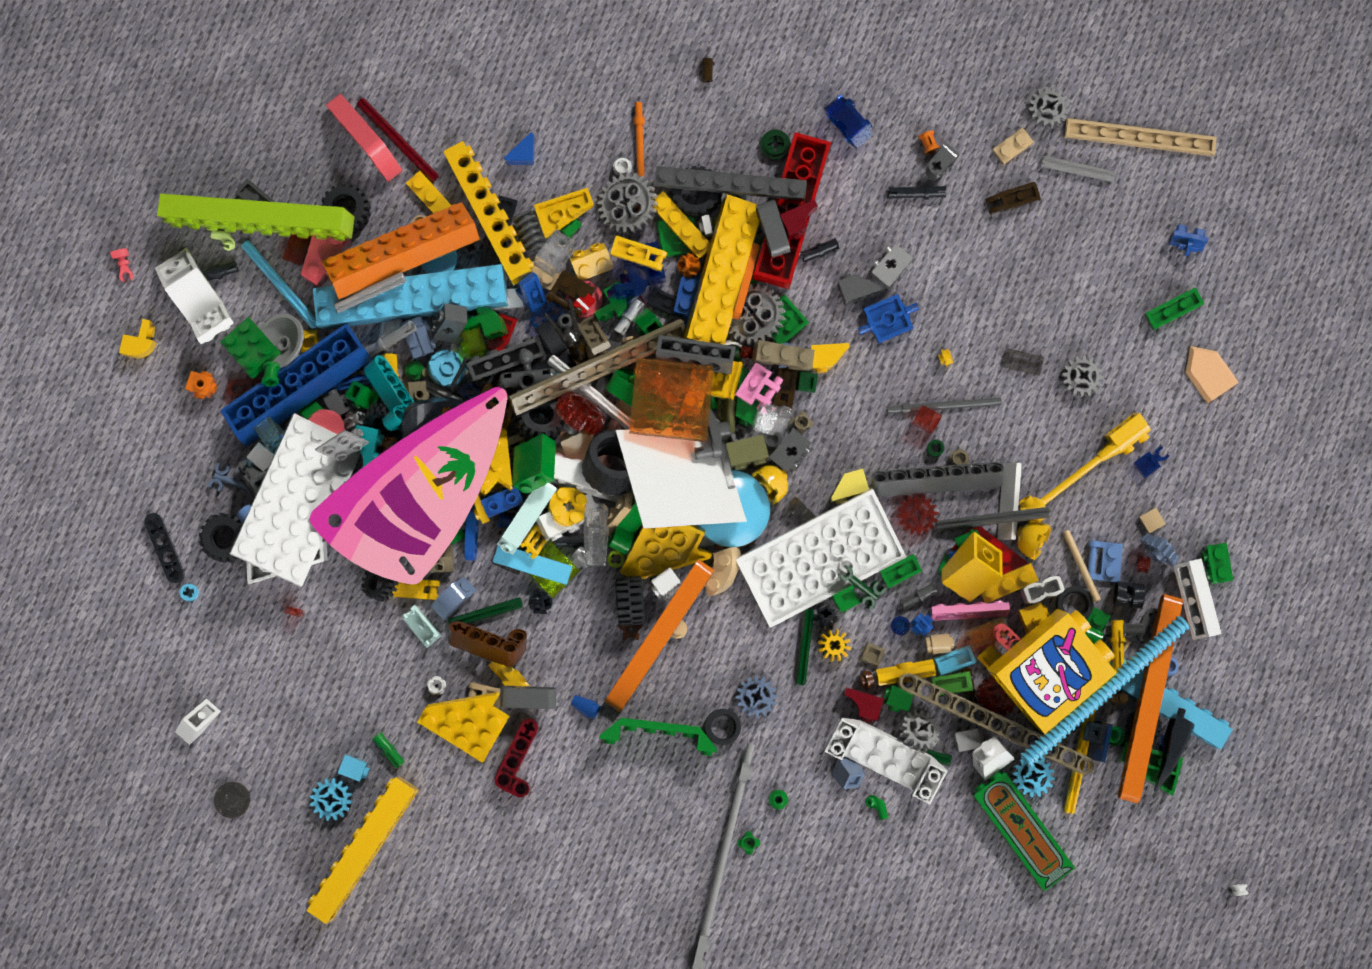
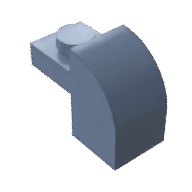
M462 577L447 587L431 607L445 620L477 590L465 577Z

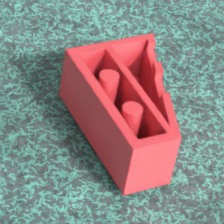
M312 236L301 272L302 277L316 287H322L328 277L321 261L346 251L352 244L351 240L336 241L331 237H327L326 240H320Z

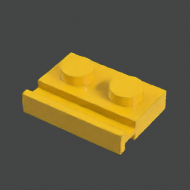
M733 362L732 374L711 372L706 394L708 396L734 400L743 363Z

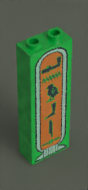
M998 771L989 778L991 781L986 785L981 783L974 788L975 793L972 796L1039 888L1045 892L1073 871L1075 866L1005 772L1000 774Z

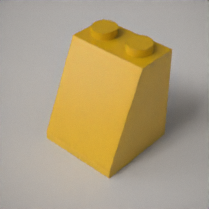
M973 532L942 568V583L947 588L955 591L960 597L971 602L1003 578L1002 551Z

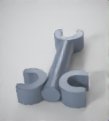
M216 463V472L213 479L209 481L208 488H212L214 483H218L217 491L221 492L223 490V483L247 491L251 496L243 481L226 476L230 472L229 466H226V469L221 472L219 470L221 463Z

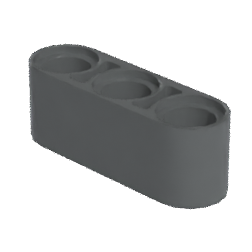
M775 200L755 205L771 258L789 253V242Z
M501 686L500 707L556 708V688Z

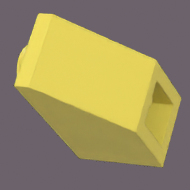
M859 469L845 473L830 499L831 503L836 502L839 505L846 502L847 498L856 497L868 491L869 487L864 470Z

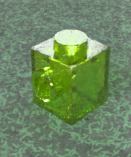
M480 327L462 332L464 342H461L464 354L468 353L469 357L479 356L481 358L484 356V353L488 352Z

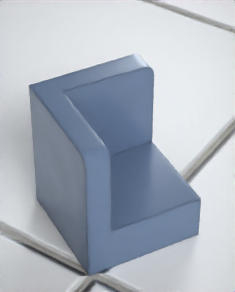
M849 758L838 759L832 771V776L842 789L858 788L865 775L859 764Z

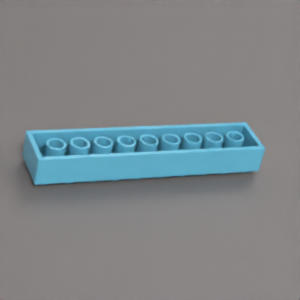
M502 264L406 276V283L341 313H338L334 307V303L341 299H338L332 286L313 288L316 326L321 330L340 328L346 323L349 326L412 319L419 316H436L437 311L442 308L444 303L465 306L467 311H475L479 307L491 309L509 306L505 269Z

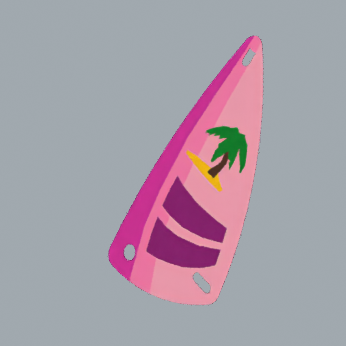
M500 387L492 388L449 410L397 442L355 473L311 512V525L329 545L356 565L387 579L407 584L419 583L454 539L479 494L500 436L507 403L506 391ZM493 397H496L499 404L492 409H487L486 403ZM332 514H338L341 517L342 523L339 527L329 525L328 519ZM405 556L415 569L413 575H409L399 562L400 557Z

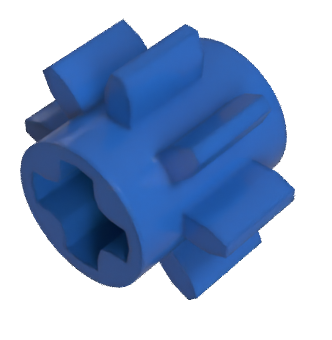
M920 613L910 622L913 625L911 631L916 636L919 633L925 636L934 628L931 624L934 620L929 614L924 616Z

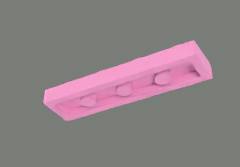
M995 601L989 604L976 602L971 605L957 603L954 606L938 604L931 608L930 616L934 621L1008 617L1010 606L1009 602L1004 603L1003 601Z

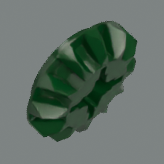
M781 130L766 132L760 143L762 153L768 158L775 160L784 158L789 152L791 145L788 135ZM774 138H776L778 144H781L776 152L774 147L770 146V144H773Z

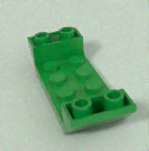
M620 718L599 736V739H603L604 744L615 745L616 741H620L622 726H625L624 730L636 731L637 728H644L645 733L656 734V730L664 731L663 735L675 736V732L683 733V737L694 738L696 734L698 735L697 750L700 751V755L712 756V752H717L714 744L702 729L697 726Z

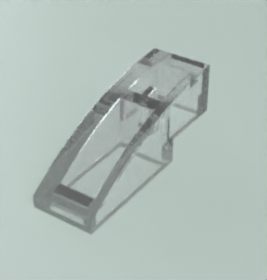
M585 504L584 549L586 566H606L609 529L607 528L608 507L605 504Z

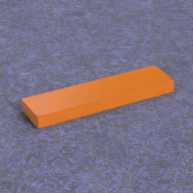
M756 243L752 245L732 318L739 320L741 317L760 249L759 244Z

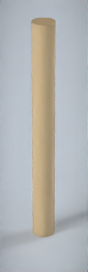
M1070 530L1064 531L1062 534L1093 601L1098 602L1101 598Z

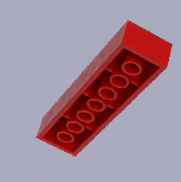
M797 132L794 133L782 178L806 180L805 201L776 198L775 202L779 214H783L816 198L831 142ZM810 216L806 220V226H808ZM805 235L797 240H794V238L788 240L790 252L773 258L770 256L764 238L753 280L789 290Z

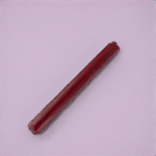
M361 98L357 102V106L430 182L433 183L439 178L434 169L365 98Z

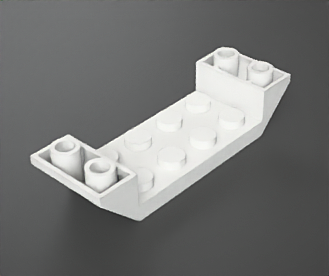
M841 718L825 749L826 753L840 760H843L845 756L913 790L912 796L928 804H931L948 772L931 755L921 750L917 752L915 747L911 749L909 744L861 720Z

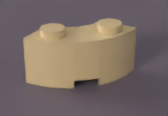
M731 547L713 554V569L715 571L705 584L708 596L718 595L726 591L734 583L737 572L740 570L736 561L741 556L739 547Z

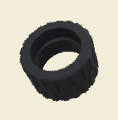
M616 430L603 431V433L597 434L591 440L582 463L583 476L586 482L600 493L615 496L625 494L632 490L627 470L615 471L609 469L598 458L602 455H612L624 461Z

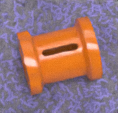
M933 130L918 136L925 149V155L940 149L933 136Z

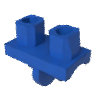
M1179 224L1170 239L1169 245L1178 246V249L1184 250V256H1189L1190 251L1195 253L1197 251L1203 252L1205 245L1208 243V237L1205 236L1204 229L1197 228L1192 234L1187 233L1185 225Z

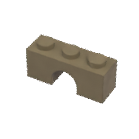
M758 340L754 343L751 362L764 365L788 366V369L808 372L813 366L815 350Z

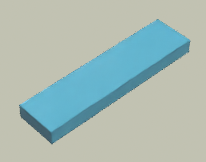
M497 546L493 559L494 563L567 585L572 566L541 556L532 559L530 557L531 553L527 554V552L518 549L512 555L511 553L504 552L500 546Z

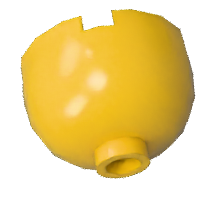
M768 465L759 468L751 475L762 485L767 493L769 502L772 501L773 505L786 495L788 491V477L784 470Z
M1031 521L1024 527L1020 526L1016 533L1020 552L1036 560L1042 552L1040 549L1044 542L1047 543L1052 530L1051 526L1040 521Z

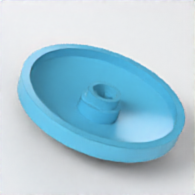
M736 470L731 471L747 522L697 525L706 530L704 536L708 540L728 548L741 547L757 539L766 528L770 516L769 499L762 485L749 474Z

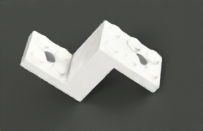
M187 247L155 268L165 291L188 320L196 338L201 344L211 341L216 334L230 328L233 321L223 301L200 271Z

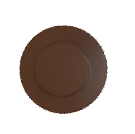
M862 670L858 676V682L866 690L874 685V678L870 671Z

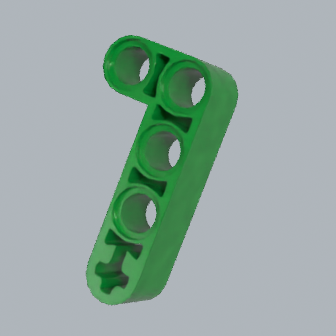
M622 367L616 370L607 383L606 389L658 426L665 429L668 428L676 416L677 410L633 380L635 375L629 369Z
M635 496L633 497L630 512L609 535L607 543L608 547L622 554H626L629 551L633 536L642 525Z

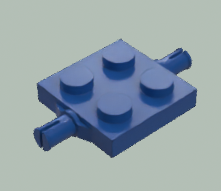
M702 269L697 273L696 279L683 276L680 278L672 314L680 315L687 319L685 329L696 296Z
M896 294L864 308L863 312L867 318V324L857 328L860 335L871 331L877 343H883L913 330L914 327L910 321V313L919 310V306H917V303L906 307L899 295Z

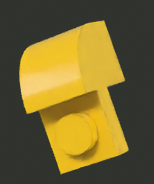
M142 319L138 337L123 334L119 353L132 358H144L150 355L157 345L155 341L150 340L155 335L154 323L150 320Z

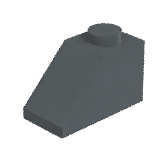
M846 274L840 277L837 283L845 305L878 294L882 290L880 285L859 275L851 276V274Z

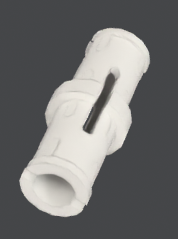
M634 298L626 312L622 314L623 316L614 328V331L624 336L632 322L634 323L633 319L644 306V303Z

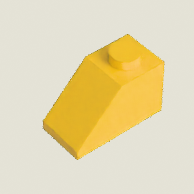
M849 343L811 345L810 349L815 350L812 371L816 370V373L821 374L831 370L848 351Z

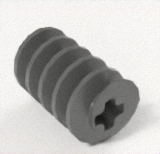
M532 210L521 212L512 219L514 223H517L515 229L520 230L518 236L522 237L520 241L522 244H525L523 247L528 253L536 252L548 245L547 243H541V240L545 237L538 236L542 229H535L539 222L532 221L537 217L536 215H530Z

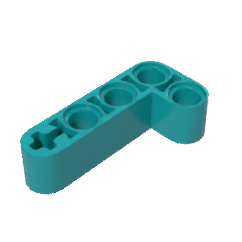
M377 355L364 368V372L390 411L383 418V425L390 431L402 429L403 413L414 400L386 358Z

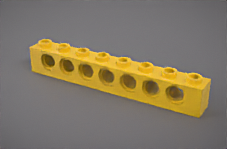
M461 141L443 152L513 285L531 274V269L534 266L530 258H525L523 252L526 250L521 241H516L514 236L517 233L513 226H508L506 220L509 218L504 209H499L497 204L500 201L495 193L491 194L489 188L492 186L488 178L482 177L480 172L483 169L479 161L475 162L472 156L475 154L471 146H466L464 141ZM463 161H469L466 167H461ZM477 177L476 182L469 183L470 178ZM480 193H486L483 199H477ZM488 209H494L492 215H486ZM497 225H503L502 230L494 231ZM511 241L509 247H503L504 242ZM514 257H520V261L517 264L511 263Z

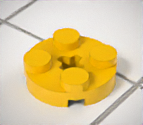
M560 488L549 500V513H551L553 520L559 525L573 526L582 521L586 516L588 510L587 498L575 488ZM567 502H570L571 506H573V509H570L569 512L565 511L566 507L563 506Z

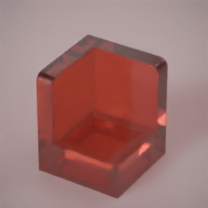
M922 405L912 424L932 435L942 415Z

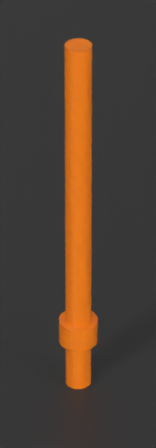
M635 102L633 125L636 129L637 174L639 177H645L643 143L645 117L642 114V102Z

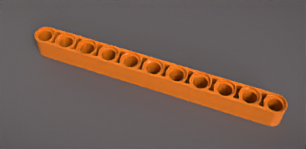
M1162 594L1151 640H1153L1154 636H1158L1157 633L1162 632L1163 628H1167L1166 625L1171 624L1172 620H1176V617L1180 616L1183 599ZM1171 642V646H1166L1167 649L1165 651L1162 650L1161 654H1157L1158 657L1156 659L1153 658L1152 662H1148L1149 665L1147 667L1145 666L1118 790L1119 799L1137 804L1141 799L1174 647L1173 642Z

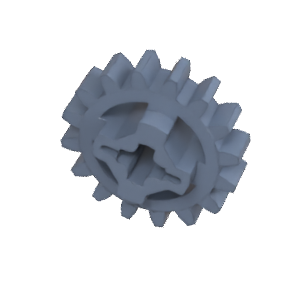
M1148 533L1141 538L1140 542L1145 546L1144 551L1153 560L1174 566L1180 559L1174 551L1175 548L1166 539L1157 535L1153 537Z
M757 676L754 677L753 681L748 677V683L741 682L743 688H737L740 695L736 696V699L741 701L737 706L744 707L741 711L742 713L746 710L749 711V717L752 713H755L756 718L759 717V713L766 716L765 711L772 712L773 710L770 706L777 704L773 701V698L778 697V695L773 694L776 687L770 688L772 682L765 683V677L761 681L758 680ZM752 684H758L754 690L746 689ZM764 686L767 688L770 698L765 696L763 692ZM760 688L759 696H761L762 699L757 700V702H755V705L753 706L754 698L751 697V694H755ZM744 696L749 698V707L744 702ZM761 703L767 704L763 709L756 710L757 705Z

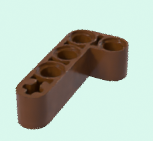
M455 621L449 625L448 643L455 648L503 666L511 667L517 664L526 651L527 633L522 629H514L506 638L466 623Z

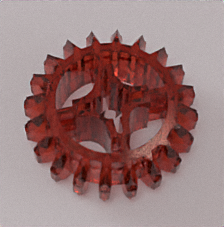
M566 392L558 399L555 407L557 414L571 428L576 429L577 432L580 431L582 434L595 436L604 427L606 418L603 412L600 411V408L595 403H592L590 399L574 392Z

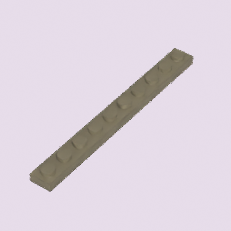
M681 319L509 396L514 413L517 416L655 353L659 335L684 338L686 331L684 322Z

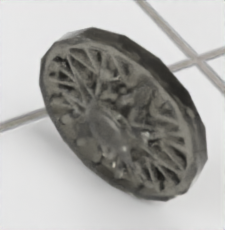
M227 782L221 785L214 796L216 810L227 818L240 817L248 810L251 802L249 791L238 782Z

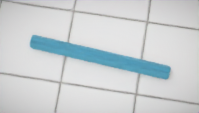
M246 240L241 245L242 249L310 328L316 329V318L252 243Z

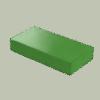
M970 671L931 678L932 684L953 694L973 691Z

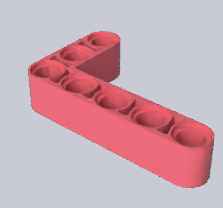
M341 93L326 104L329 111L333 113V116L365 151L387 182L403 171L383 141Z

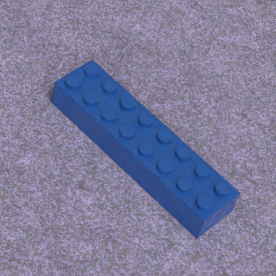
M346 323L295 358L290 364L281 368L278 371L277 378L279 379V384L277 386L268 387L260 382L221 409L220 412L235 436L246 447L370 362L372 358Z

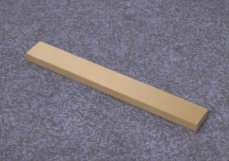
M1070 118L1066 119L1064 138L1206 156L1215 155L1217 139L1214 136Z

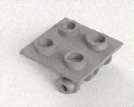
M354 429L351 432L343 430L315 448V451L340 462L352 453L361 450L369 441L362 438L363 432L361 429Z

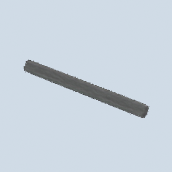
M1049 507L939 520L936 521V528L938 531L1050 518L1051 509Z

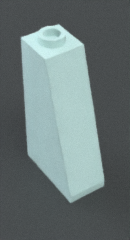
M548 483L531 492L497 543L504 552L511 553L512 555L515 553L557 490L556 487Z

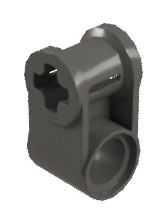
M945 142L926 167L927 176L931 179L939 178L960 154ZM938 166L939 168L935 171L932 169L933 167Z

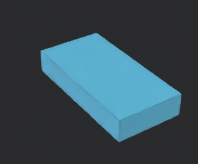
M970 645L933 658L940 676L977 663Z

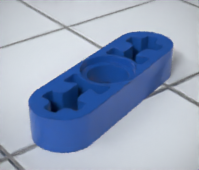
M475 505L472 506L466 517V561H476L479 520H477L473 509H476Z

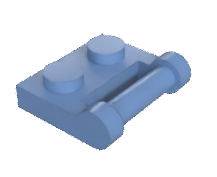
M1089 540L1087 570L1092 580L1120 581L1123 544ZM1097 548H1102L1100 574H1095Z

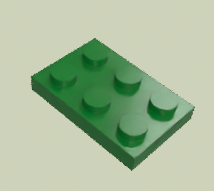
M249 317L220 341L252 379L263 370L265 362L273 361L281 354Z

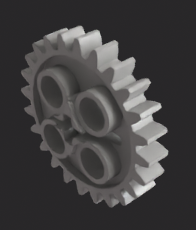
M627 172L625 177L620 173L619 179L613 176V183L607 181L608 188L602 187L605 193L598 195L602 198V201L597 202V204L602 206L598 209V212L603 213L600 218L605 220L604 224L610 225L609 228L613 231L616 229L618 233H621L623 230L625 234H628L630 229L631 232L635 233L636 227L643 230V223L647 226L649 225L647 222L648 218L654 219L650 214L651 212H657L653 206L658 205V203L653 199L658 196L652 193L655 191V188L650 186L651 182L645 181V177H639L637 173H634L632 176L629 172ZM635 188H638L637 193L635 195H632V191ZM620 193V197L614 200L615 195ZM641 206V210L635 213L636 208ZM623 211V216L618 218L619 212Z
M750 284L745 303L747 302L764 324V328L760 326L744 303L743 310H745V314L739 320L732 318L729 334L734 335V339L737 341L740 339L742 344H745L747 341L749 346H752L753 341H767V337L773 340L772 333L779 334L776 328L783 327L780 321L785 320L784 316L781 315L785 313V310L780 308L784 303L779 301V295H775L772 289L769 291L767 286H764L762 289L757 284L756 289H754L752 284ZM756 299H760V303L754 306L753 302ZM767 313H771L770 318L764 320V316ZM755 324L756 328L749 332V327Z

